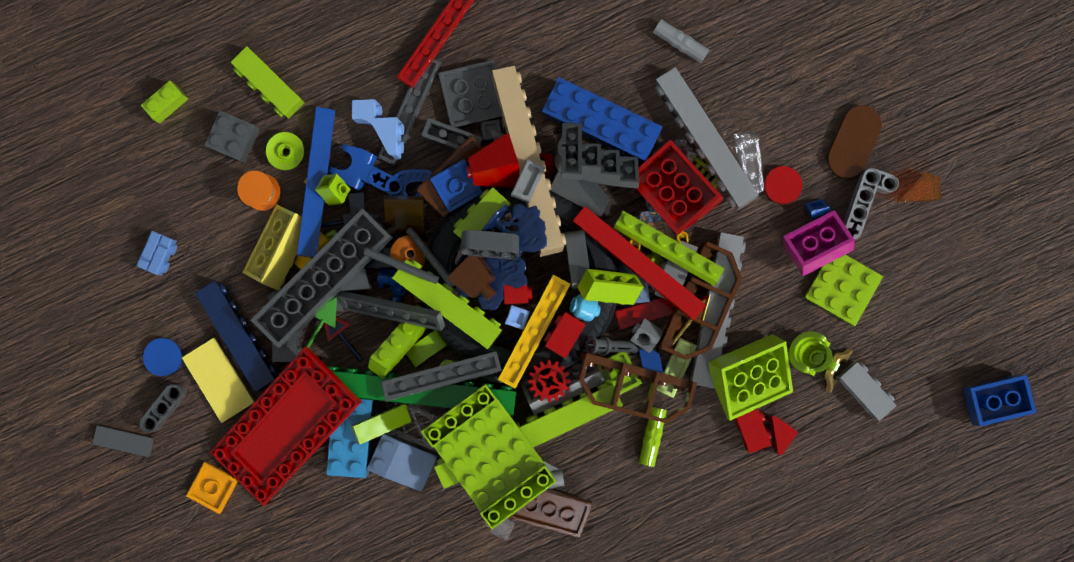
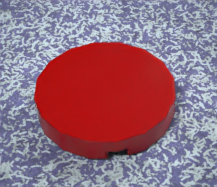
M787 166L771 170L763 184L767 197L777 204H789L796 200L801 194L803 187L799 173Z

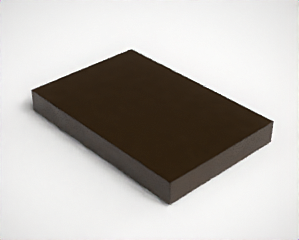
M384 196L386 231L393 237L387 243V248H391L400 237L408 235L406 230L411 227L426 244L423 196Z

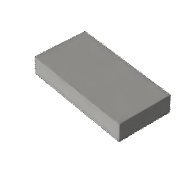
M527 160L511 196L529 204L545 167Z

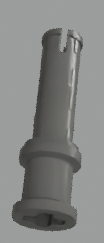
M590 336L585 342V349L589 354H595L596 352H600L603 355L609 352L637 353L639 350V346L632 341L610 340L607 337L597 339Z

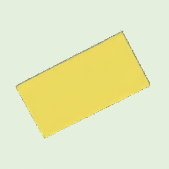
M216 337L182 357L221 423L255 402Z

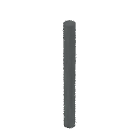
M412 227L406 230L408 236L447 285L453 287L455 284L447 278L449 273Z
M366 248L364 251V255L434 284L438 282L439 277L372 249Z

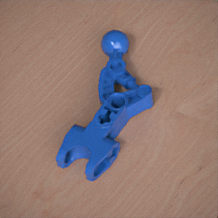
M344 143L341 149L351 155V166L345 170L334 167L329 169L330 173L338 174L345 181L346 185L358 191H361L364 183H367L390 196H408V184L424 182L432 174L431 171L426 169H410L399 171L392 176L373 166L377 159L375 155ZM375 176H380L383 180L387 181L386 185L380 181L376 182ZM393 183H399L400 185L397 192L391 191ZM417 191V193L414 196L422 195Z

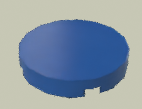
M159 338L147 345L144 350L143 361L147 370L152 374L167 376L179 369L182 364L183 354L181 353L180 346L175 341Z

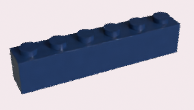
M214 281L195 294L255 392L260 391L277 378L278 371L273 364L270 365L267 361L268 355L263 348L260 349L256 343L258 338L254 332H250L247 328L248 322L245 317L239 315L237 311L238 305L233 299L230 300L227 293L229 291L225 284Z

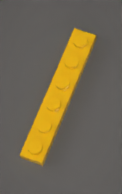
M555 275L552 276L498 380L513 388L517 387L570 283Z

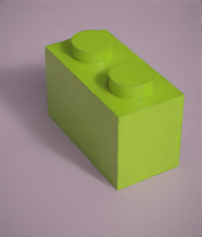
M168 81L141 106L154 121L161 123L184 104L188 98L175 83Z

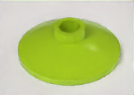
M281 132L274 135L268 141L266 156L270 164L275 168L290 170L301 163L304 157V146L296 135L289 132ZM285 149H289L290 153L288 155L283 154Z

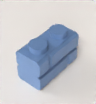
M151 231L136 266L162 276L169 268L170 263H168L170 256H173L177 250V245H175L177 241L158 232Z

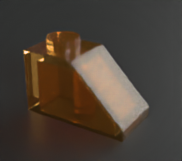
M934 173L922 174V177L915 179L897 198V202L940 200L941 177L934 176Z

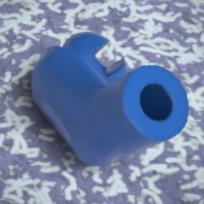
M399 283L393 287L391 301L401 303L406 293V288Z

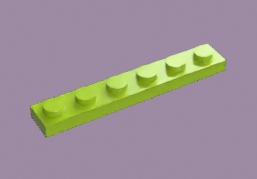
M625 211L622 212L613 227L713 286H716L724 271L723 267Z

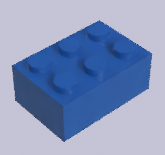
M1017 374L963 387L972 425L984 426L1037 413L1027 375Z

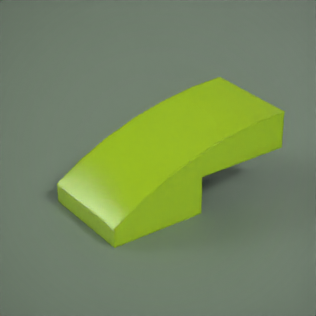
M435 330L414 344L406 354L413 365L417 367L447 345Z

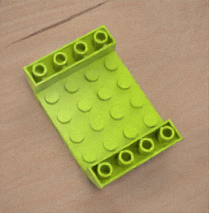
M486 384L421 431L431 447L437 450L479 508L481 516L491 530L557 482L544 461Z

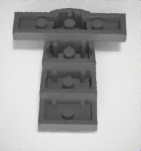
M562 123V138L558 143L554 160L556 168L561 172V179L585 180L604 185L639 188L638 157L620 156L619 150H601V144H582V124Z

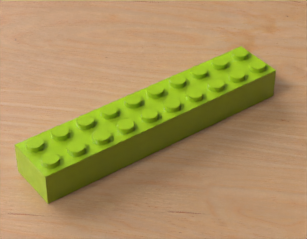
M605 381L596 386L597 389L591 393L596 401L610 404L615 387L612 383L608 384ZM585 392L579 394L577 399H568L557 408L551 407L540 416L531 415L526 418L527 422L521 425L519 422H516V424L530 444L535 447L613 411V409L591 404ZM620 398L617 403L618 407L623 406ZM442 457L439 458L434 468L445 489L459 481Z

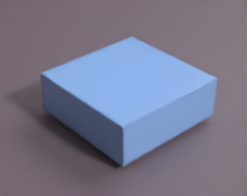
M511 305L505 324L524 330L530 311Z

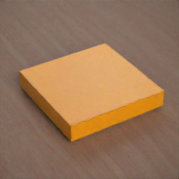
M205 461L186 497L221 514L238 480L231 474Z

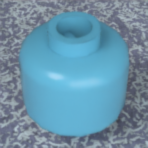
M579 294L577 297H573L570 304V312H572L573 317L576 319L590 322L594 317H598L600 306L598 301L584 300L582 295Z

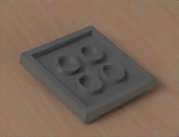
M494 60L439 73L452 127L460 128L502 118L492 81V70H496Z

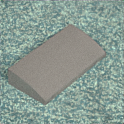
M582 360L563 370V372H569L566 378L570 379L571 382L566 383L570 389L563 390L565 396L558 395L559 401H556L555 398H551V403L548 402L547 398L540 401V395L534 397L535 390L530 391L529 387L533 384L528 383V379L520 382L534 415L584 392L577 380ZM597 364L594 367L587 366L584 381L589 389L605 382ZM557 372L556 378L562 382V375L560 372ZM550 376L549 379H544L546 381V385H549L550 383H555L552 380V376ZM536 380V385L541 391L542 383ZM552 389L549 391V394L554 393L559 389Z

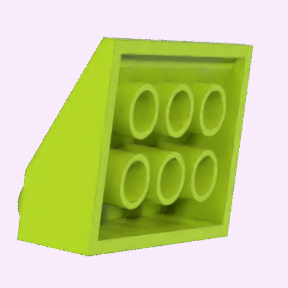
M773 334L708 362L711 380L729 421L793 392L786 341Z

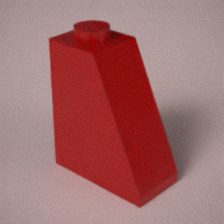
M509 133L469 157V166L465 167L468 179L472 178L474 186L514 188L520 176L519 162Z

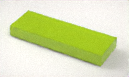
M403 403L356 423L351 427L357 444L360 445L410 423L411 419L406 404Z

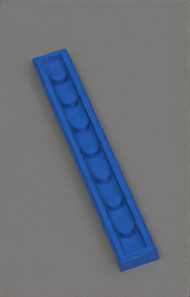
M316 107L297 249V256L313 258L318 252L324 199L315 189L322 177L327 175L335 117V110Z

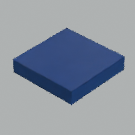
M464 159L429 178L448 212L457 209L483 193L480 186L473 185L472 178L468 179L465 168L468 165Z

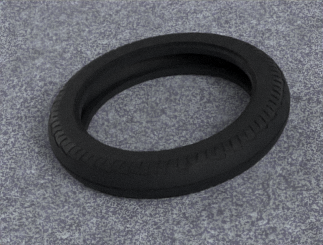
M488 188L489 191L494 188L510 202L511 206L506 214L511 213L512 207L515 204L522 203L526 206L524 201L511 196L514 188ZM549 190L550 196H554L556 202L554 211L555 215H559L561 225L569 232L581 230L572 221L583 207ZM481 195L453 210L441 223L429 245L430 251L449 275L453 272L454 263L461 248V239L453 232L455 230L454 225L460 218L464 220L467 217L468 209L473 204L477 205L482 200L480 198ZM585 233L589 268L619 272L617 258ZM426 258L423 271H430L438 276V283L443 285L445 281ZM598 301L600 306L598 317H594L590 322L579 319V321L586 325L566 358L546 346L536 349L521 379L533 378L529 375V372H535L536 370L533 366L540 367V361L547 364L548 359H550L551 364H554L557 360L558 367L564 365L565 368L579 361L580 351L587 353L585 349L586 339L590 336L601 339L607 330L617 303ZM426 304L427 309L434 310L433 308H431L429 305ZM442 316L445 327L442 331H436L445 344L458 357L466 360L497 351L501 370L503 371L513 350L501 348L493 344L487 349ZM550 368L543 369L539 373L544 374L548 372ZM501 371V372H498V373H494L493 375H495V376H500V374L502 373V371Z

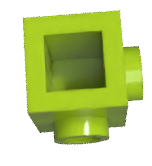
M331 174L322 177L315 191L328 205L342 204L346 200L350 188L338 174Z

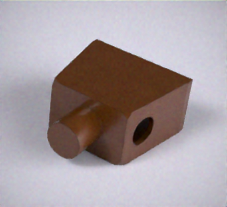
M468 256L447 277L448 280L470 297H478L482 294L487 300H490L497 293L490 286L496 277L483 257Z

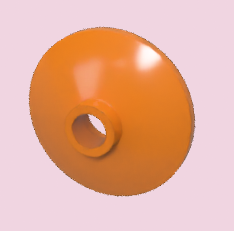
M408 235L397 239L390 250L391 258L401 262H405L406 259L411 262L414 259L422 265L421 270L424 268L426 257ZM407 251H412L414 256L409 258L406 254Z

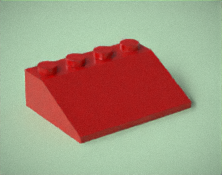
M671 139L638 168L639 188L636 189L677 235L693 225L724 200L722 195Z

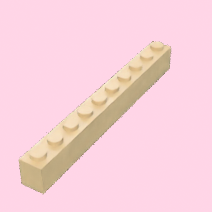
M515 66L492 70V81L506 133L510 135L519 162V175L527 160L545 167L544 172H546L544 160L541 161L539 156L541 154L539 142L536 143L534 138L536 136V129L529 120L531 118V111L525 105L527 100L526 93L520 87V83H522L520 72H516ZM544 173L530 203L525 202L528 208L537 206L540 210L539 217L545 222L547 246L538 251L540 257L563 252L564 245H566L565 235L560 233L559 226H561L560 217L555 215L554 211L556 202L554 196L551 197L549 190H551L550 180L545 178Z

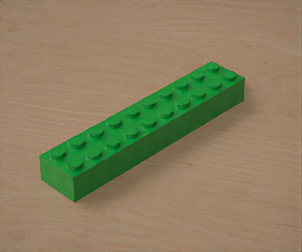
M327 366L358 398L386 401L381 382L398 377V373L390 372L382 379L371 370H365V373H360V369L346 368V371H341V367ZM464 381L462 384L448 385L391 400V402L454 408L486 384L509 415H514L517 390H513V387L508 385L494 388V384L482 383L481 386H475V382Z

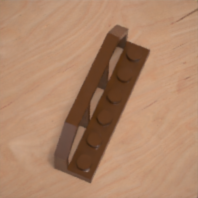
M710 242L701 243L697 253L709 260L713 253L711 249L727 256L735 276V281L728 294L698 280L699 277L691 272L688 273L683 286L693 295L697 290L696 285H699L727 298L715 326L699 318L694 320V322L712 329L713 332L706 347L686 355L671 349L675 340L673 339L675 331L678 332L682 325L681 317L691 319L674 306L656 348L684 360L712 350L742 280L733 253Z
M580 351L578 359L582 360L577 380L591 404L666 424L690 410L697 382ZM595 364L602 365V370L610 372L613 371V368L619 370L610 404L596 401L584 381L587 366L594 367ZM631 374L638 375L637 379L649 382L650 378L652 379L643 413L617 406L624 376L631 377ZM668 383L674 384V389L685 391L688 388L684 406L665 418L650 415L658 384L666 387Z

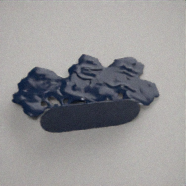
M522 203L515 204L511 211L512 219L501 222L508 212V206L504 205L481 230L493 232L497 227L501 230V233L507 232L519 236L518 258L500 259L483 257L496 277L490 286L497 293L490 300H487L482 294L478 296L482 309L495 310L498 308L504 298L503 285L512 286L514 289L527 285V278L524 275L526 264L520 258L521 253L526 251L536 252L547 246L545 222L539 217L540 210L537 206L528 208ZM515 218L519 220L518 222H513ZM510 225H515L518 228L516 231H509L505 227L509 228ZM462 254L457 262V266H459L468 257V255ZM455 287V291L463 297H470L459 287Z

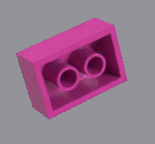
M835 210L783 236V247L802 276L853 251L855 239Z

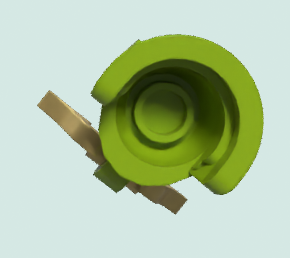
M814 331L804 332L797 336L790 346V362L797 370L812 376L816 372H822L827 369L825 373L826 391L831 393L834 385L837 383L833 375L840 366V361L847 363L853 350L847 349L842 353L835 354L833 357L832 351L829 348L831 343L827 341L823 334Z

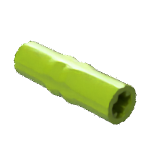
M652 407L650 415L665 418L667 410ZM648 419L639 464L655 467L663 433V422Z

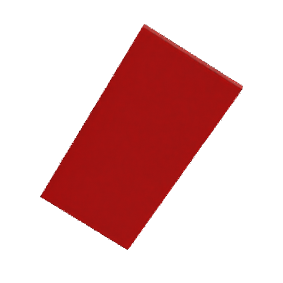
M306 346L209 453L249 493L265 506L363 401Z

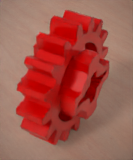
M548 359L547 364L540 361L541 366L534 365L533 367L536 371L529 372V375L533 377L528 379V383L533 384L529 389L530 391L535 390L534 397L540 395V401H543L545 398L548 399L549 403H551V398L559 401L558 395L564 397L563 390L570 389L566 385V383L571 382L570 379L566 378L569 372H563L565 366L561 365L558 367L557 360L554 364H551L550 359ZM550 368L549 371L544 374L539 373L543 369ZM557 371L562 375V382L556 378ZM552 376V380L555 383H550L549 385H546V381L544 379H549V377ZM536 380L542 383L541 391L536 385ZM555 388L559 389L558 391L549 394L550 390Z

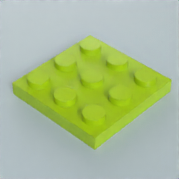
M844 255L820 268L804 298L850 325L856 326L883 276Z

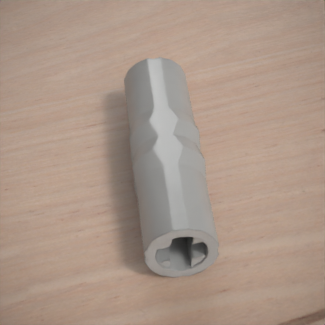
M662 19L653 32L672 47L677 48L680 52L687 54L699 63H702L709 52L708 48L695 41L691 36L686 35L683 31L676 29Z

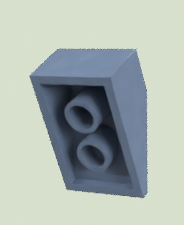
M385 433L378 443L367 470L422 492L438 456L389 433Z

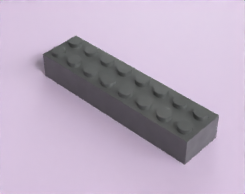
M362 208L251 321L278 348H284L372 259L364 255L365 249L369 248L379 252L393 237Z

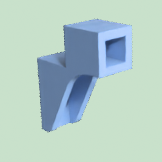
M375 99L352 100V119L357 124L372 125L387 153L394 159H401V153L404 152V145L401 142V135L404 134L403 123L397 117L380 118L382 117V106Z

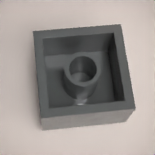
M219 111L204 146L245 164L260 129L251 123Z

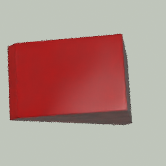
M769 415L775 454L783 455L798 432L778 417Z

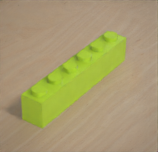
M406 259L404 262L418 269L422 267L414 259L411 262ZM400 269L392 278L431 308L440 311L442 316L487 349L490 348L502 331L499 328L501 326L499 322L493 318L489 321L484 317L485 312L477 306L474 309L468 305L469 300L461 294L458 297L452 293L454 289L445 282L443 285L438 282L434 284Z

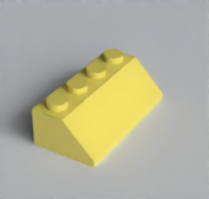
M276 204L242 273L279 291L297 255L302 216Z

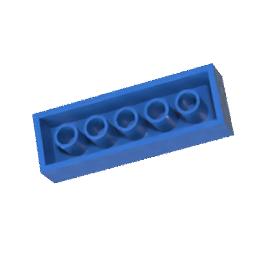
M558 77L542 110V116L561 125L562 123L582 124V135L613 150H619V153L628 157H638V162L642 164L647 160L662 129V126Z

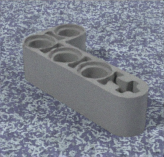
M874 168L867 169L860 174L843 221L847 229L852 228L854 239H858L862 234L876 192L888 194L898 188L899 181L894 175ZM867 173L873 176L872 183L866 180ZM885 180L890 181V183H891V188H890V189H887V188L884 186V181H885ZM861 191L867 194L866 201L860 198ZM855 209L859 210L861 213V217L859 219H857L853 214Z

